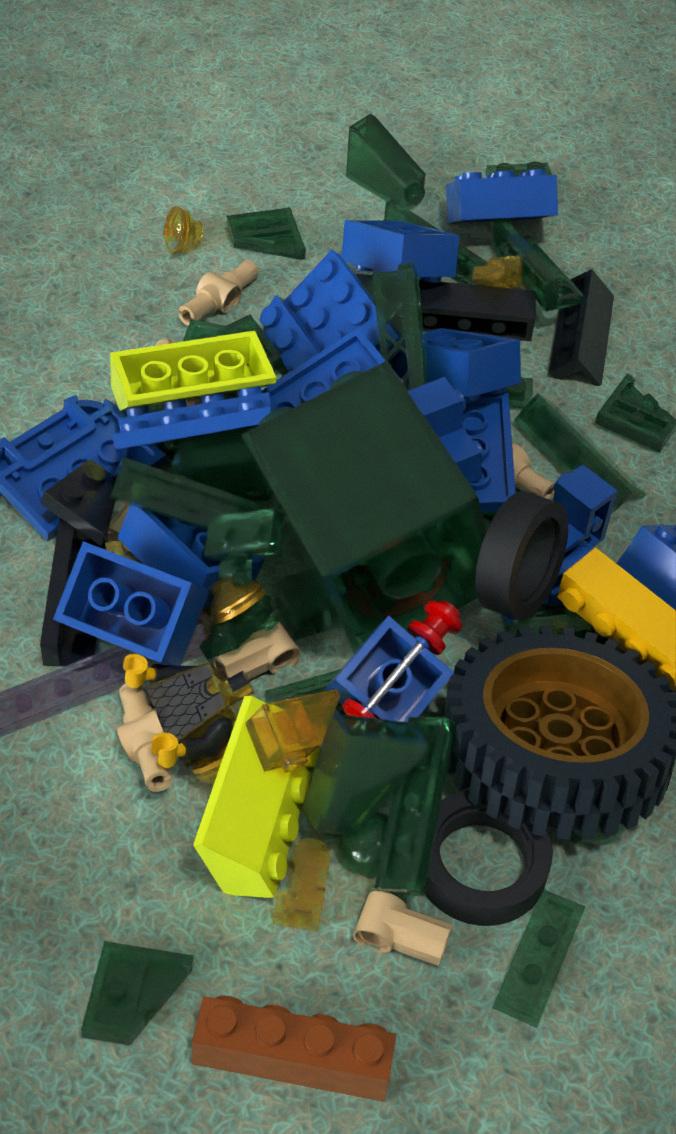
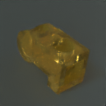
M305 838L293 846L289 862V877L292 881L291 892L278 889L272 925L318 932L330 864V851L322 841L314 838Z

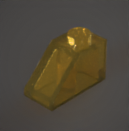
M338 689L263 704L245 723L264 772L282 768L285 773L291 772L308 763L307 757L321 745L339 702L340 694Z

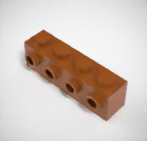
M222 995L216 998L203 996L192 1039L193 1065L385 1102L397 1033L387 1032L385 1028L372 1023H363L359 1026L340 1023L336 1018L325 1014H314L311 1017L293 1014L285 1007L279 1005H266L263 1008L247 1005L232 996Z

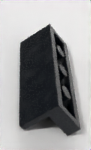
M593 269L564 282L549 373L553 378L561 380L582 370L595 386H600L603 380L614 296Z
M59 518L40 640L43 666L91 668L94 665L97 637L55 621L53 617L83 541L108 550L109 542L105 540L100 546L93 540L78 539L77 529L62 518Z

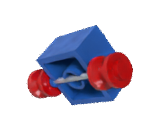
M430 600L424 606L425 613L427 614L426 619L423 622L412 621L407 627L408 632L388 616L376 627L328 684L325 690L342 704L346 714L339 723L330 720L324 726L328 734L326 742L336 752L343 756H346L348 753L359 755L363 750L359 739L365 732L377 734L388 745H391L406 733L454 674V671L435 656L442 654L446 648L442 640L447 633L456 635L462 629V623L459 620L461 615L451 603L445 600L440 602Z

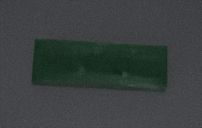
M543 889L493 1009L535 1028L538 1027L585 906Z

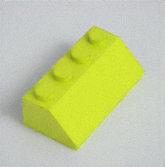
M256 331L110 353L111 388L120 411L143 406L161 405L177 400L198 399L201 396L217 393H235L240 389L257 386L265 388L275 384L277 378Z
M244 696L193 846L223 893L234 896L275 898L279 882L284 879L287 872V855L291 842L295 841L298 835V818L302 805L309 798V782L313 768L317 767L320 761V746L314 740L305 722L253 696Z

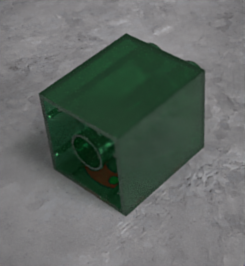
M388 361L365 372H349L338 378L328 391L295 408L287 407L274 410L261 420L258 427L242 434V438L280 525L314 585L320 591L327 608L353 654L388 616L408 632L407 627L412 621L423 622L426 619L427 614L425 613L424 606L430 600L437 602L445 600L456 609H459L478 599L476 594V569L482 543L487 533L478 496Z

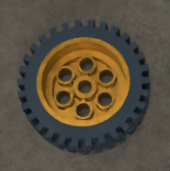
M540 626L539 633L533 635L529 627L518 628L515 638L506 630L497 633L496 643L489 637L481 640L478 650L471 647L465 652L464 660L459 659L455 665L454 674L449 680L440 735L441 756L446 757L444 766L448 774L455 773L454 784L460 791L470 787L468 800L475 806L486 800L488 802L486 814L497 820L505 812L510 815L508 825L519 830L523 821L534 824L532 834L543 837L547 827L557 829V839L570 840L572 830H579L582 840L595 839L597 827H601L607 837L618 833L620 823L628 830L637 825L639 816L647 819L653 813L654 806L659 807L668 789L676 762V691L668 692L670 682L665 676L654 678L657 668L649 661L638 665L640 654L632 649L622 654L618 652L620 643L608 639L605 645L596 642L598 634L586 631L584 639L574 637V628L563 627L562 635L553 634L552 626Z

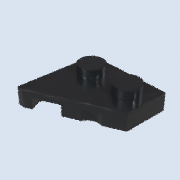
M90 459L46 490L41 504L101 546L109 530L120 480Z

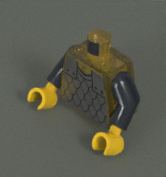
M139 654L127 655L123 663V669L126 671L125 682L129 687L138 688L146 680H150L151 684L147 686V690L164 730L163 733H158L152 738L151 752L156 755L158 754V763L164 768L174 766L177 757L186 767H189L200 759L213 758L219 755L230 739L238 716L235 704L243 700L244 696H250L255 693L253 685L244 671L223 680L214 667L208 663L194 666L153 664L150 668L146 658Z

